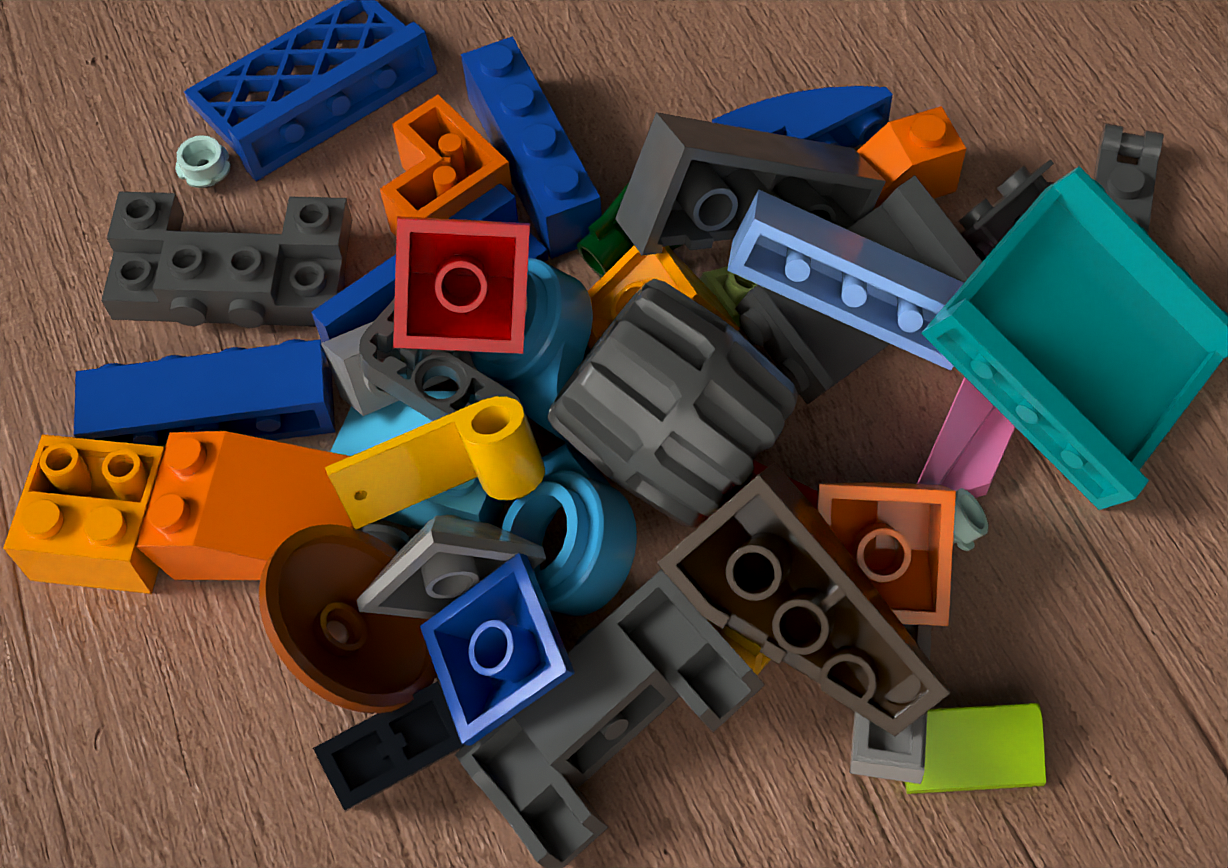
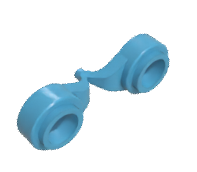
M528 258L527 311L525 315L523 354L469 352L475 368L480 373L514 393L520 399L525 414L530 419L566 442L542 457L546 471L542 482L525 497L515 499L505 516L501 529L542 546L548 525L558 509L563 506L567 516V533L563 547L556 559L545 569L541 570L539 564L533 571L550 611L568 616H583L595 612L607 604L625 582L636 551V522L631 506L623 494L612 487L596 466L557 432L548 420L550 406L584 359L593 321L592 303L588 291L575 277L541 260Z

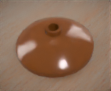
M332 524L316 525L302 529L288 537L273 552L265 564L259 585V607L266 634L277 655L288 670L308 689L321 698L356 712L384 713L394 711L414 700L412 695L431 685L437 677L420 626L429 619L359 612L357 599L398 552L377 537L358 529L355 530L352 527Z

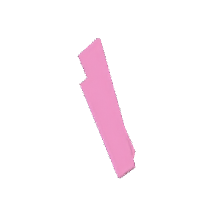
M964 377L917 484L943 485L955 491L965 489L975 498L987 494L1016 427L966 377Z

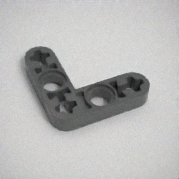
M395 298L367 328L360 339L359 356L363 375L371 383L432 421L471 405L468 402L472 394L475 395V403L495 396H507L517 400L522 405L520 399L510 390L445 350L397 348L400 350V360L393 356L387 357L383 362L377 360V350L383 353H389L393 350ZM407 368L413 371L410 380H407ZM446 376L452 378L458 384L459 389L451 397L436 399L424 391L423 385L432 377Z

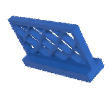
M343 0L183 92L188 103L239 155L245 170L255 181H258L438 73L426 32L419 25L412 22L405 26L376 0ZM363 11L368 15L366 23L345 24L346 21ZM374 39H383L377 42L376 44L372 45ZM324 40L322 49H301L302 46L311 41ZM339 40H360L358 48L336 49ZM315 65L312 75H291L294 66ZM330 65H338L328 71ZM267 66H279L276 75H256L257 72ZM285 91H293L283 97ZM222 92H233L230 102H208V100ZM249 92H269L266 101L245 102ZM239 118H247L237 124Z

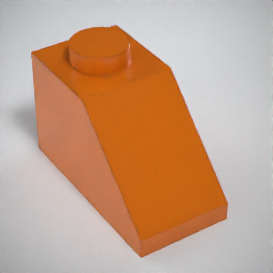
M942 106L888 122L857 150L886 180L873 210L879 207L897 187L914 175L933 199L957 191L966 147Z

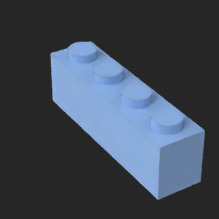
M758 189L732 240L727 271L943 368L952 370L954 366L921 332L964 282Z

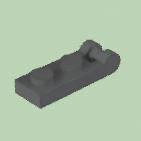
M1105 123L1099 143L1093 179L1100 183L1108 196L1148 233L1163 133L1145 131L1143 136L1123 132V126ZM1117 156L1138 158L1137 165L1117 162Z

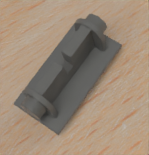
M1051 160L1032 173L1025 166H1022L997 187V190L1003 196L992 206L985 198L959 220V223L965 229L960 234L982 262L1014 226L1013 220L1016 219L1018 221L1045 188L1053 184V182H1047L1042 176L1054 164Z

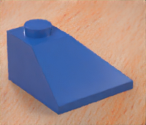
M521 553L516 554L420 626L459 738L464 745H473L575 673L527 555Z

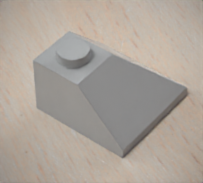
M436 515L399 550L357 599L359 612L430 619L518 553L527 555L532 569H535L546 559L544 549L540 545L490 523L464 520L456 515Z

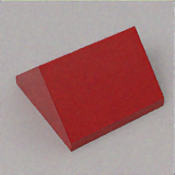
M398 216L393 348L523 354L530 223Z

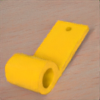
M495 396L478 401L325 467L327 475L355 530L477 477L488 496L498 500L520 499L537 488L546 472L523 406L517 400L507 396Z

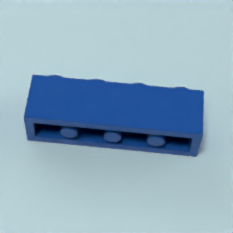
M513 36L461 54L468 99L491 144L509 161L511 182L550 258L552 259L576 250L577 243L590 233L588 227L602 216L601 199Z
M293 339L285 341L280 345L250 349L232 347L224 349L219 353L188 357L170 355L158 361L127 365L109 363L97 369L76 371L75 438L165 447L170 432L228 431L273 441L334 433L332 372L321 345V339L311 341Z

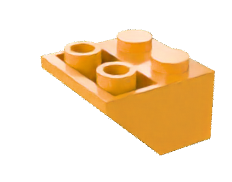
M42 434L3 549L30 581L152 594L159 566L136 547V542L165 447Z

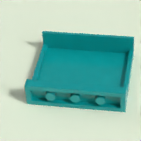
M1080 166L1045 188L921 332L1098 510L1137 498L1149 482L1139 470L1222 360L1228 357V313L1220 309L1192 281L1188 272L1179 267L1149 237L1147 231L1141 225L1134 222L1108 196L1102 185L1092 179Z

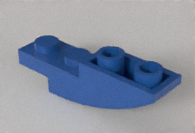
M873 86L827 87L798 91L738 108L713 119L712 122L854 148L860 144L864 145L888 123L893 94L887 87Z

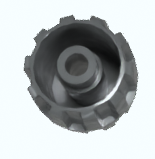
M652 279L633 295L587 353L550 406L548 420L557 432L617 485L682 526L695 528L703 523L706 517L713 515L725 504L733 486L742 487L754 471L753 460L757 455L773 447L781 435L785 425L784 421L794 411L798 392L791 380L731 325L666 282Z

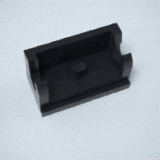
M438 681L412 695L414 700L391 712L377 713L313 748L345 812L466 746L461 743L446 698Z

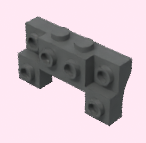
M118 193L107 235V240L113 250V256L101 299L112 320L178 322L187 326H198L203 323L236 324L245 328H256L261 325L316 327L311 311L344 290L346 258L353 221L347 198L289 196L282 234L181 231L184 212L175 193Z
M662 569L602 623L579 637L574 648L567 653L575 672L572 676L473 745H466L455 754L472 780L508 821L536 862L544 868H564L608 828L579 787L677 698L681 696L694 713L714 732L765 686L748 664L708 620L697 611Z

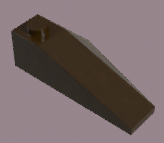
M775 462L756 476L657 562L660 568L704 618L722 629L727 626L761 647L759 652L776 663L780 664L781 661L787 663L819 683L823 692L893 736L898 735L951 692L949 686L821 514Z

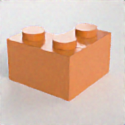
M438 94L392 123L401 164L406 172L380 188L390 231L396 237L398 216L448 219L500 183L513 194L509 161Z

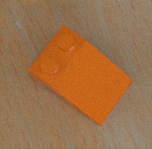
M228 431L170 432L136 547L174 580H261L263 569L270 556L294 533L316 525L332 524L354 528L325 467L350 456Z

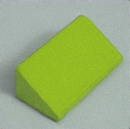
M1029 703L928 710L925 770L921 784L905 782L906 793L917 794L1045 786L1044 733L1040 704Z

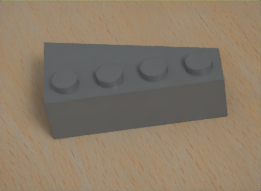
M656 112L615 219L641 255L660 254L663 251V246L683 244L689 250L712 248L713 241L731 240L734 238L759 189L847 229L873 210L886 180L854 148Z

